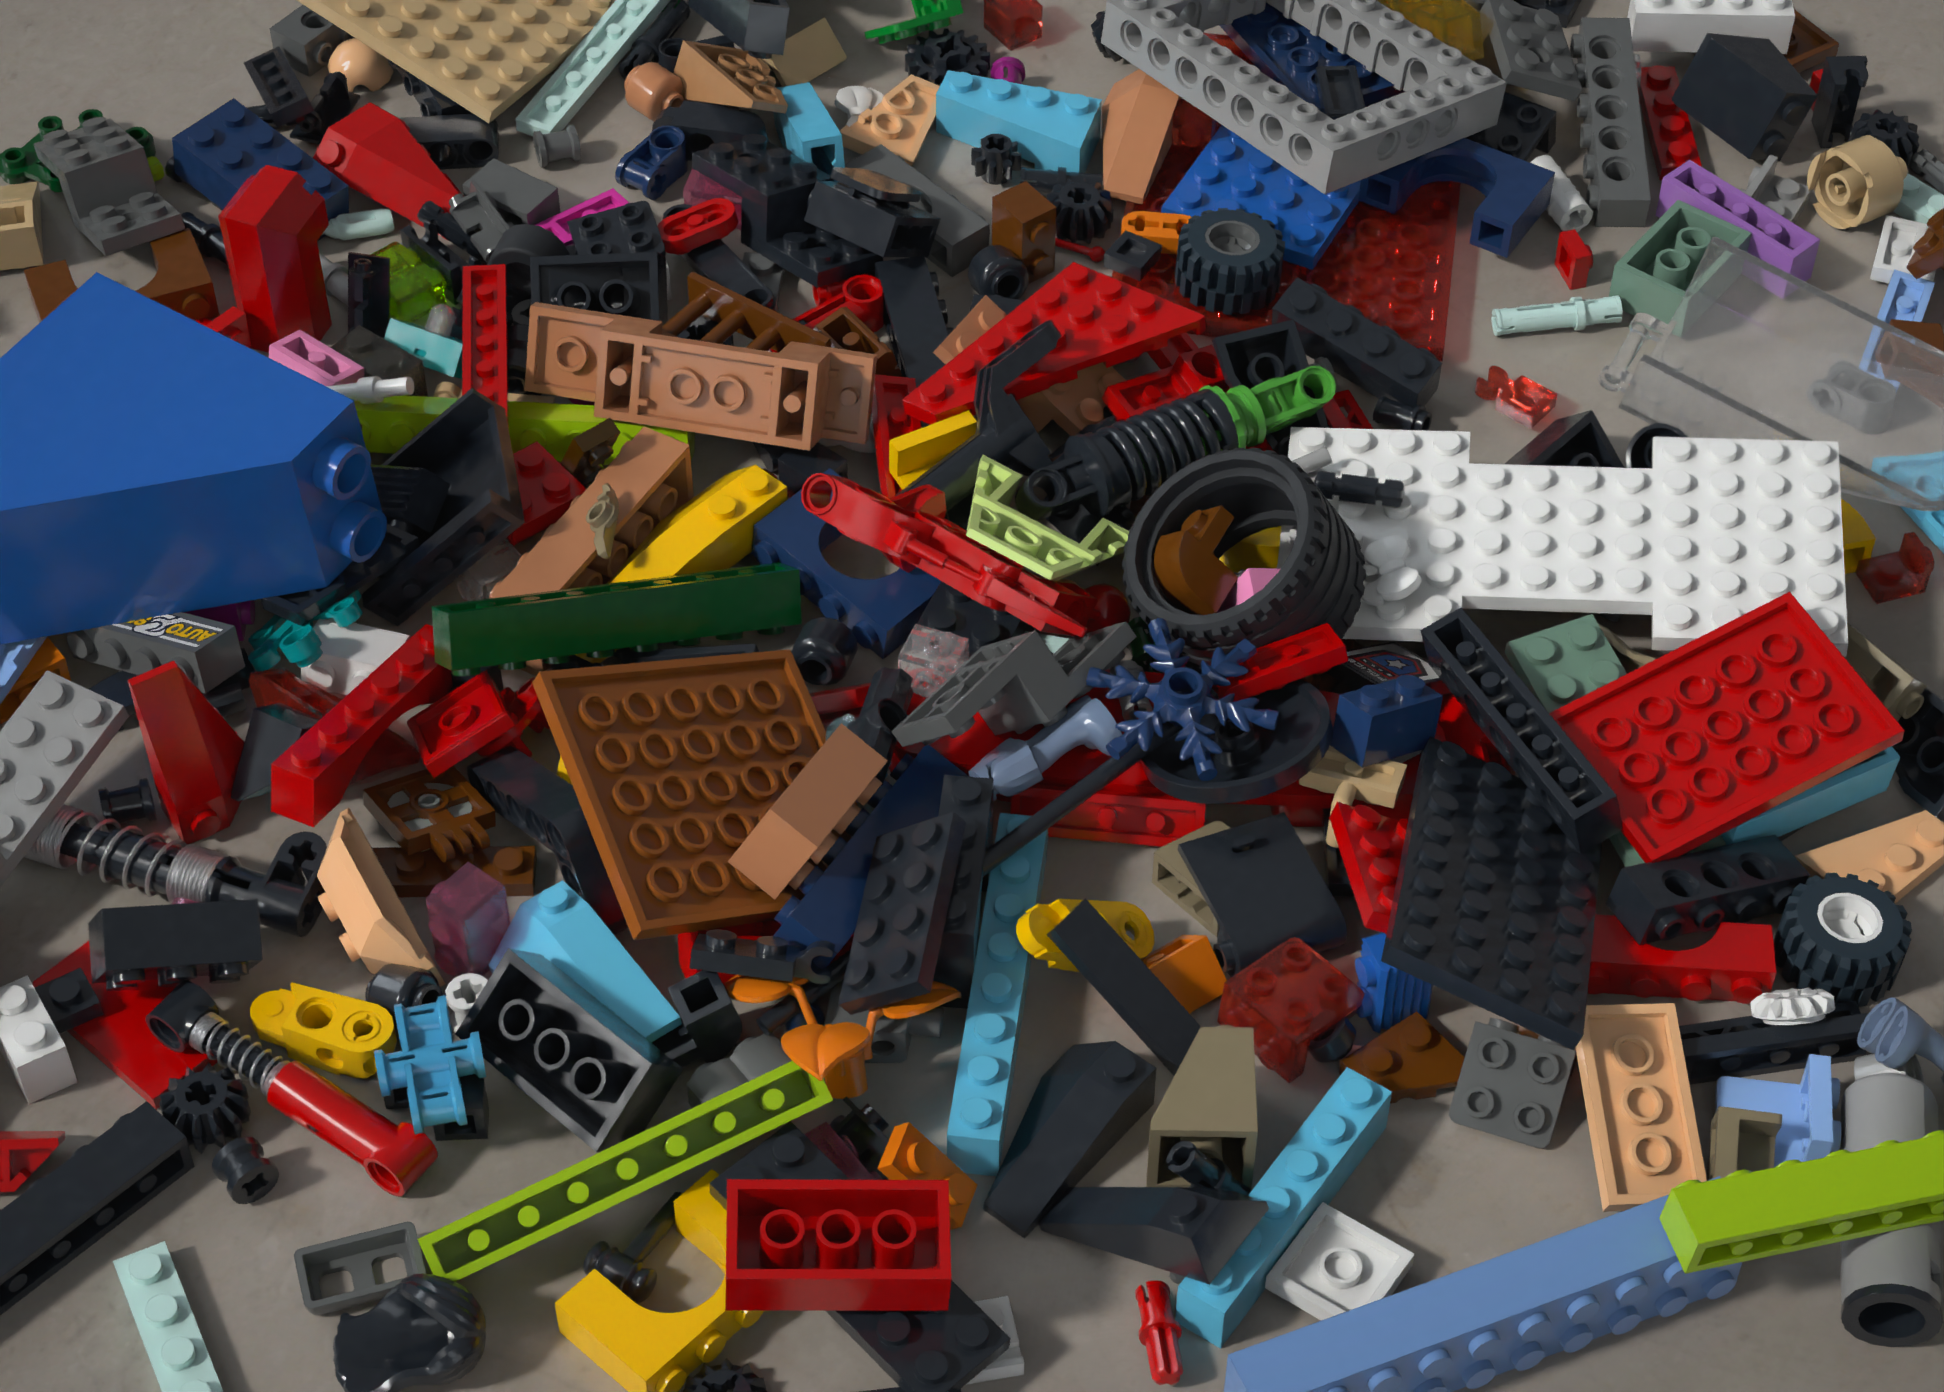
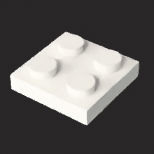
M1322 1202L1266 1276L1265 1288L1322 1321L1391 1296L1413 1266L1415 1254Z

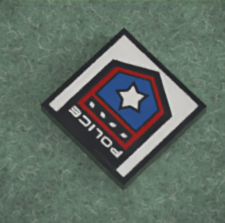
M1394 641L1346 650L1348 661L1326 671L1327 674L1354 690L1361 689L1365 685H1376L1397 679L1401 675H1413L1421 678L1425 685L1441 695L1451 693L1429 666L1427 660Z

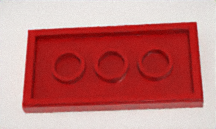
M89 941L32 982L35 988L78 968L82 969L100 1001L103 1015L67 1030V1032L156 1110L160 1107V1095L169 1092V1078L184 1079L187 1066L197 1073L202 1072L208 1062L212 1066L217 1063V1059L211 1060L208 1058L207 1053L201 1054L196 1049L186 1048L181 1053L169 1049L148 1028L146 1016L176 987H158V979L145 980V982L138 983V988L122 991H107L106 983L92 984Z

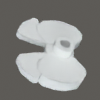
M847 86L838 91L834 104L837 108L848 114L846 125L850 127L858 121V117L868 108L872 110L881 103L884 95L873 88Z
M1400 535L1385 536L1368 545L1365 551L1361 550L1365 559L1363 567L1366 570V576L1378 573L1381 576L1365 587L1364 595L1361 599L1368 605L1382 606L1384 605V600L1389 602L1403 599L1419 588L1422 581L1417 569L1406 567L1405 560L1410 552V546L1404 537Z

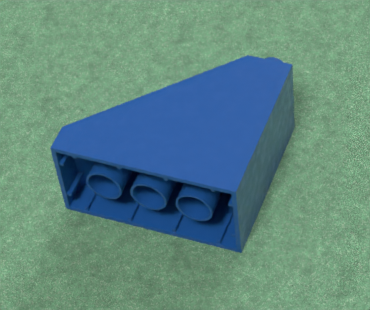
M96 272L0 358V644L325 588L352 561L360 563L368 560L378 550L385 537L387 520L381 509L370 466L371 457L365 446L354 400Z

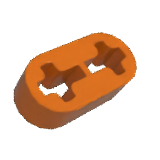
M1134 211L1123 217L1121 235L1126 230L1161 244V253L1177 255L1181 228L1184 224H1188L1191 216Z

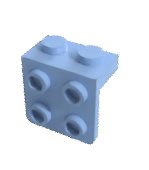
M1809 1054L1800 1084L1723 1076L1717 1080L1715 1087V1113L1718 1107L1722 1106L1782 1114V1126L1775 1139L1774 1168L1788 1160L1796 1159L1805 1162L1824 1158L1830 1152L1838 1151L1840 1148L1841 1122L1833 1120L1832 1109L1836 1110L1839 1103L1840 1080L1839 1078H1831V1056Z

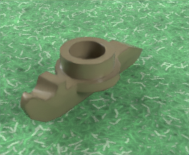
M606 483L602 486L603 493L597 497L598 502L590 508L586 515V522L590 524V529L595 533L594 544L598 556L604 559L611 557L619 515V502L615 491L610 484Z

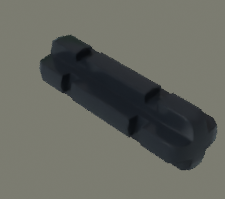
M427 201L423 204L417 214L418 219L422 223H424L425 219H428L436 226L438 234L462 250L466 249L469 255L474 256L479 261H484L482 255L470 240L471 235L476 233L474 230L466 234L450 213H444V210L432 201Z
M1326 471L1318 472L1314 480L1316 486L1329 500H1333L1334 496H1339V501L1376 505V501H1382V506L1398 508L1401 506L1404 498L1405 488L1401 480L1385 479V483H1379V478L1342 474V477L1338 478L1336 473Z

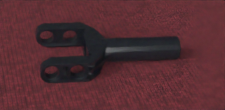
M1048 320L1032 329L978 371L974 395V407L977 416L976 433L897 495L922 485L930 484L945 492L946 512H948L974 491L978 466L982 455L1027 477L1039 468L1065 459L1064 449L1066 442L1051 453L1011 393L1006 394L1003 390L1006 385L1056 348L1058 339L1062 334L1052 320ZM1113 415L1097 424L1087 425L1077 434L1095 433L1098 429L1111 426L1119 420Z

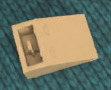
M38 181L0 186V271L44 265Z

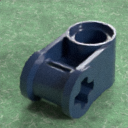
M661 126L654 129L647 138L620 159L615 172L617 183L624 187L633 186L641 190L643 195L650 200H656L661 197L669 186L688 171L686 142L683 131L675 126Z

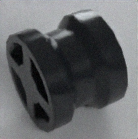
M245 1136L227 1143L218 1151L212 1162L213 1172L219 1180L227 1182L228 1194L238 1204H248L261 1199L273 1189L279 1178L277 1167L268 1158H263V1147L254 1137Z

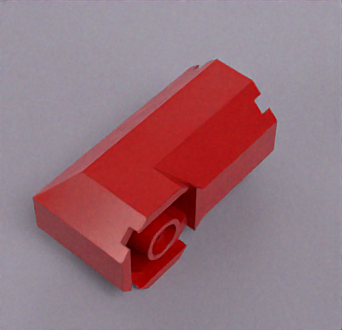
M265 165L255 176L254 174L250 176L218 215L237 308L246 313L252 349L269 353L270 344L298 330L321 341L332 326L317 240L329 226L325 199L316 190L311 195L303 187L306 180L298 172Z

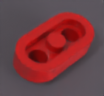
M714 198L666 217L657 227L666 253L683 255L699 246L728 236L737 227L738 217L735 206L730 200Z

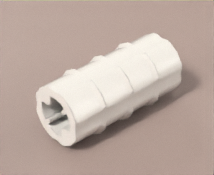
M1542 155L1536 157L1530 163L1555 172L1550 203L1545 210L1549 212L1548 215L1552 216L1554 222L1558 224L1562 231L1575 229L1579 232L1592 219V209L1580 195V192L1576 190V186L1571 183L1570 178L1566 177V174L1563 173L1561 167L1556 164L1551 156Z

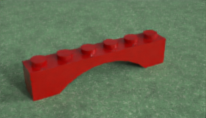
M425 624L271 763V812L314 828L341 802L363 758L392 722L406 711L419 705L433 704L449 692L453 686L451 670L435 663L432 625Z

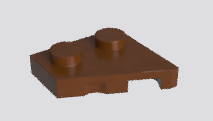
M1416 1011L1340 1060L1339 1074L1341 1075L1346 1067L1389 1089L1392 1091L1390 1104L1397 1103L1403 1098L1418 1100L1436 1097L1437 1089L1456 1087L1465 1057Z

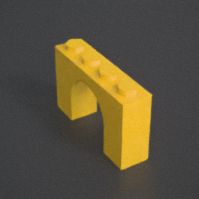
M713 1169L709 1170L673 1201L677 1232L715 1262L725 1275L718 1290L707 1301L693 1309L682 1312L662 1313L652 1311L635 1303L600 1272L594 1269L555 1302L559 1332L628 1392H678L690 1373L703 1362L709 1363L722 1352L727 1340L742 1327L748 1328L752 1326L764 1312L725 1311L727 1211L710 1194V1182L719 1176Z

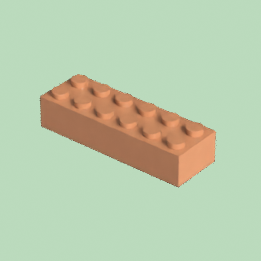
M644 426L632 440L627 441L622 446L617 457L606 468H602L598 472L594 482L585 492L573 499L569 509L556 523L551 524L546 529L542 539L532 550L521 556L517 566L510 574L493 587L489 599L607 584L657 524L694 497L690 445ZM606 483L610 484L619 502V515L611 557L608 559L598 556L594 544L595 533L590 529V524L586 522L588 511L598 502L597 497L603 493L602 486ZM542 659L526 661V667L520 670L537 676L539 671H546L553 664L543 663Z

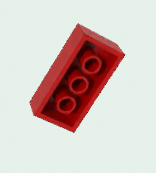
M727 1179L725 1311H948L952 1280L949 1180Z

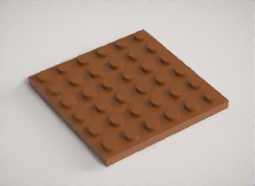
M790 649L539 671L532 684L633 940L773 921L792 895L800 901L804 898L805 894L798 890V888L795 890L787 884L777 898L773 899L728 862L768 810L828 740V735ZM834 829L831 831L838 838L842 837L847 842L852 838L845 830L841 835ZM810 858L807 860L814 868L817 865L823 871L829 866L822 860L818 864Z

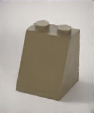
M1231 1025L1200 1027L1150 1121L1146 1187L1191 1186L1185 1179L1169 1170L1168 1166L1170 1165L1167 1163V1156L1171 1148L1181 1141H1189L1207 1157L1217 1158L1224 1162L1231 1170V1175L1235 1179L1252 1189L1258 1137L1254 1029L1252 1027H1235Z

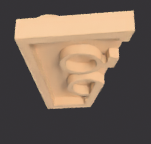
M911 74L885 94L882 102L872 110L868 108L858 117V121L850 127L846 125L839 130L842 134L843 147L864 154L882 144L913 167L936 119V93L940 86Z

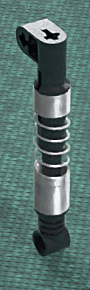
M63 804L24 855L27 859L29 858L30 860L42 862L43 864L60 869H67L77 861V870L81 876L87 875L96 864L99 865L100 878L104 883L111 881L113 878L122 881L123 887L126 890L132 889L137 885L145 888L148 897H152L158 892L167 895L171 904L258 899L261 925L299 937H304L311 931L323 909L317 896L323 894L325 890L317 877V873L327 845L322 837L314 832L303 831L288 837L280 846L265 874L242 867L240 861L229 854L226 855L225 853L213 851L212 849L195 844L187 845L182 840H173L166 843L165 838L159 833H150L144 836L142 830L137 826H127L122 829L119 822L114 819H105L99 822L98 817L92 812H85L77 807L74 808L73 806ZM87 816L94 819L97 825L93 828L89 827ZM106 823H112L118 829L107 833L102 831L101 826ZM128 830H134V831H136V832L139 833V834L130 832V831H128ZM151 837H157L161 841L152 839ZM174 844H180L183 848L175 846ZM82 860L91 863L86 871H83L81 868Z

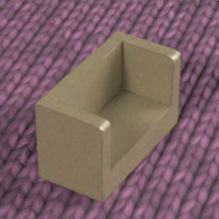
M1719 1106L1711 1121L1707 1180L1718 1176L1725 1178L1727 1175L1743 1169L1755 1172L1774 1168L1775 1139L1782 1126V1114Z

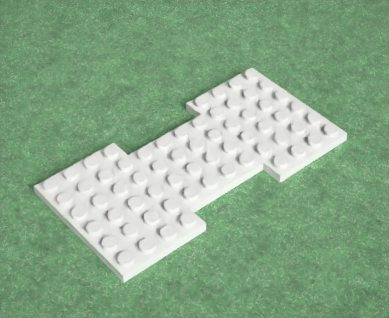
M1291 427L1288 458L1291 461L1323 447L1327 448L1331 456L1332 464L1308 473L1313 482L1318 472L1326 471L1336 473L1338 478H1341L1342 474L1376 477L1379 478V483H1385V479L1401 480L1404 483V498L1401 506L1398 508L1382 506V501H1376V505L1339 501V496H1334L1333 500L1327 499L1355 534L1356 539L1360 543L1361 550L1365 551L1368 545L1385 536L1400 535L1407 539L1410 552L1405 560L1406 567L1417 569L1422 579L1419 588L1411 595L1395 601L1388 602L1384 600V605L1382 606L1368 605L1361 599L1359 611L1356 613L1354 622L1345 633L1343 639L1423 642L1420 630L1462 607L1463 609L1652 615V650L1673 651L1791 592L1844 657L1847 655L1848 630L1838 441L1653 437L1652 468L1473 464L1469 463L1470 432ZM1281 526L1277 569H1281L1291 553L1296 538L1297 526ZM1380 574L1366 576L1363 585L1366 587L1371 582L1381 577Z

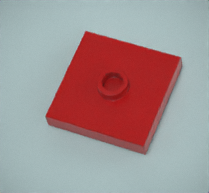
M487 670L476 675L407 721L424 765L434 778L516 726L495 681Z

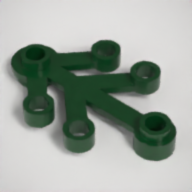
M88 109L80 113L78 117L80 126L77 129L82 128V123L89 119L103 117L102 112L97 109ZM47 116L38 122L39 133L22 148H8L0 154V176L6 183L21 184L33 179L49 186L50 190L54 192H63L59 178L44 167L45 165L38 159L34 143L43 141V136L47 133L64 130L61 118ZM132 127L126 130L132 138L143 146L147 158L156 155L153 136L145 128Z

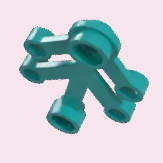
M359 590L353 592L302 626L275 614L248 639L254 649L248 656V659L258 673L265 672L281 660V656L276 650L280 647L288 661L296 663L299 668L314 663L321 657L323 651L320 648L322 641L313 629V621L333 618L339 627H346L354 623L363 614V611L357 604L362 596Z

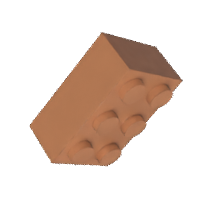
M841 723L768 810L728 862L773 899L777 898L787 884L796 890L814 868L807 860L810 858L818 864L836 842L838 837L831 832L832 829L841 835L861 809L854 802L857 800L864 806L881 786L882 782L875 776L886 764L887 760Z

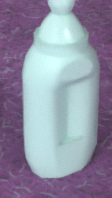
M379 208L340 214L328 221L329 226L323 234L343 241L383 235L394 231V222L390 209Z

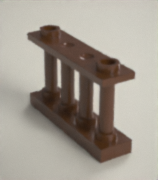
M693 271L687 276L689 304L662 326V335L677 337L703 315L719 324L699 341L723 344L735 332H738L753 340L745 347L762 351L773 349L780 352L791 341L831 347V338Z

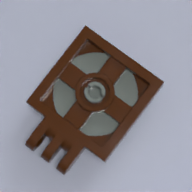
M454 766L435 778L428 769H424L363 789V805L407 855L432 849L441 861L445 863L455 859V851L460 856L471 854L473 852L472 844L479 851L490 847V839L485 830L496 826L495 810Z

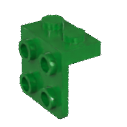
M911 0L916 17L865 31L866 39L878 37L879 44L952 25L950 17L964 13L961 1Z

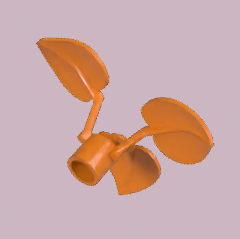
M735 975L724 983L729 997L745 1003L769 1002L782 998L787 994L797 999L807 1025H802L786 1032L781 1037L782 1049L795 1064L819 1081L825 1077L827 1088L832 1098L844 1099L846 1096L854 1098L868 1090L865 1060L873 1058L871 1045L876 1023L880 1017L885 1015L890 1019L908 1018L930 1011L956 998H961V992L957 989L933 980L930 993L869 1010L866 1027L852 1022L827 1024L824 1026L817 1023L803 988L800 987V985L807 983L808 979L794 977L793 981L789 982Z

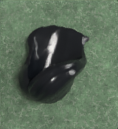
M424 1273L405 1277L369 1312L357 1316L343 1313L340 1316V1323L337 1325V1335H335L333 1342V1361L336 1378L345 1392H398L412 1385H442L461 1379L474 1369L483 1355L486 1342V1319L484 1312L474 1295L464 1286L452 1280Z

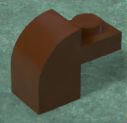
M1222 505L1193 512L1184 521L1181 531L1161 536L1156 545L1154 570L1159 586L1165 596L1175 606L1188 614L1208 615L1217 613L1238 579V576L1213 554V551L1234 519V516Z

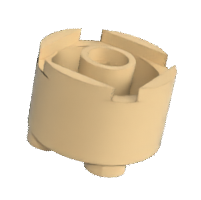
M1865 135L1817 155L1812 160L1808 170V191L1814 189L1818 202L1814 203L1813 206L1818 215L1827 224L1837 229L1857 227L1895 210L1902 198L1903 180L1906 178L1908 170L1905 161L1901 157L1895 156L1885 143L1871 135Z

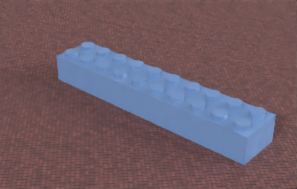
M1718 1176L1710 1180L1720 1179L1721 1177ZM1666 1195L1228 1354L1224 1392H1453L1464 1387L1476 1389L1490 1382L1496 1375L1515 1368L1518 1371L1530 1369L1547 1356L1563 1350L1567 1353L1578 1351L1588 1345L1591 1340L1606 1334H1624L1646 1319L1657 1315L1662 1317L1672 1316L1680 1312L1687 1304L1705 1297L1709 1299L1720 1298L1735 1287L1742 1262L1685 1274L1659 1219L1669 1196Z

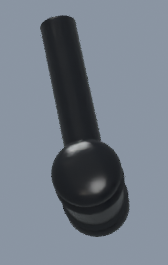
M673 1193L623 1253L617 1247L611 1248L606 1241H599L594 1244L584 1259V1273L588 1275L592 1270L596 1269L625 1295L630 1296L631 1300L635 1303L645 1301L655 1288L657 1273L652 1268H645L643 1261L676 1224L673 1201L682 1193Z

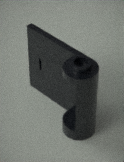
M1285 812L1178 845L1179 854L1220 926L1217 943L1214 944L1213 951L1223 973L1227 972L1231 978L1239 979L1342 946L1346 943L1347 927L1342 911Z

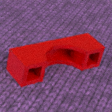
M1595 914L1588 994L1607 993L1635 995L1642 998L1655 996L1686 998L1692 1001L1720 1000L1751 1004L1750 1002L1762 993H1771L1776 976L1772 925L1721 922L1714 936L1703 945L1689 950L1672 951L1660 949L1647 943L1639 945L1615 915Z

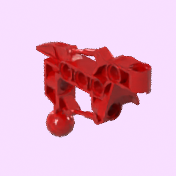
M824 473L811 475L803 484L801 500L804 508L836 527L843 535L880 550L890 563L908 573L918 567L978 603L997 611H1007L1041 632L1083 638L1085 633L1125 621L1128 623L1130 620L1131 609L1128 598L1115 586L1102 583L1083 589L1072 580L1061 579L1055 582L1045 577H1040L1027 571L1021 564L966 536L967 531L944 518L947 511L945 492L930 484L922 485L892 498H887L878 492L865 488L851 479ZM831 492H833L832 500L830 502Z

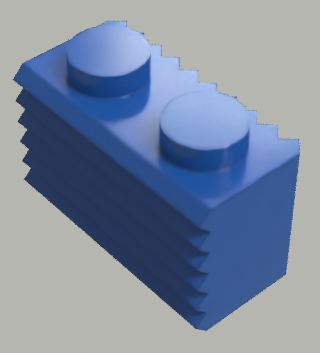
M1385 933L1362 938V951H1360L1362 957L1355 960V969L1359 980L1357 982L1358 988L1353 989L1358 1001L1357 1015L1360 1018L1366 1017L1372 1030L1379 1034L1382 1029H1390L1391 1026H1395L1416 1011L1423 1018L1427 1019L1433 985L1381 961L1386 938Z

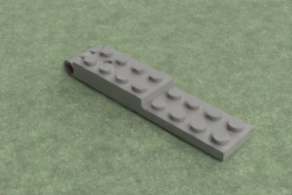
M48 670L0 731V887L129 717L123 705Z

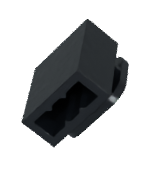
M833 167L830 177L838 182L816 181L815 187L808 197V209L804 221L882 257L925 256V258H928L941 218L910 205L909 202H919L922 194L919 190L881 173L862 168Z

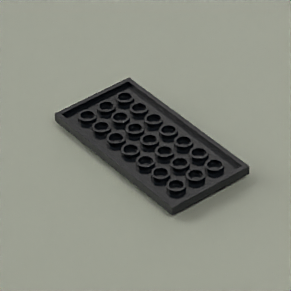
M1430 736L1424 749L1421 751L1381 961L1574 1050L1584 1035L1602 842L1580 854L1519 777L1511 774L1504 766L1498 763L1485 762L1466 753L1462 747L1453 742H1442Z

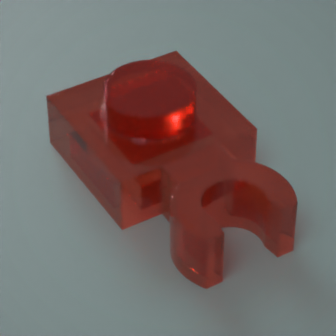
M1492 365L1489 368L1487 381L1481 377L1476 379L1475 393L1477 396L1485 400H1496V411L1529 429H1532L1556 406L1557 393L1523 375L1513 381L1508 378L1507 372L1498 366Z

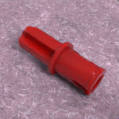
M1158 1280L1147 1281L1146 1287L1149 1297H1146L1144 1286L1139 1285L1135 1290L1142 1323L1138 1331L1139 1340L1146 1346L1153 1381L1158 1385H1175L1180 1381V1375L1184 1371L1178 1340L1182 1335L1181 1325L1178 1321L1174 1320L1168 1284Z

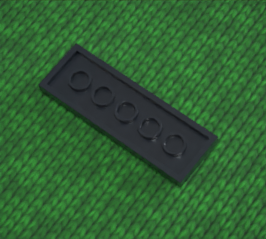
M790 1121L711 1181L710 1194L727 1211V1179H850ZM952 1280L948 1311H826L905 1392H957L1008 1350L1011 1338Z

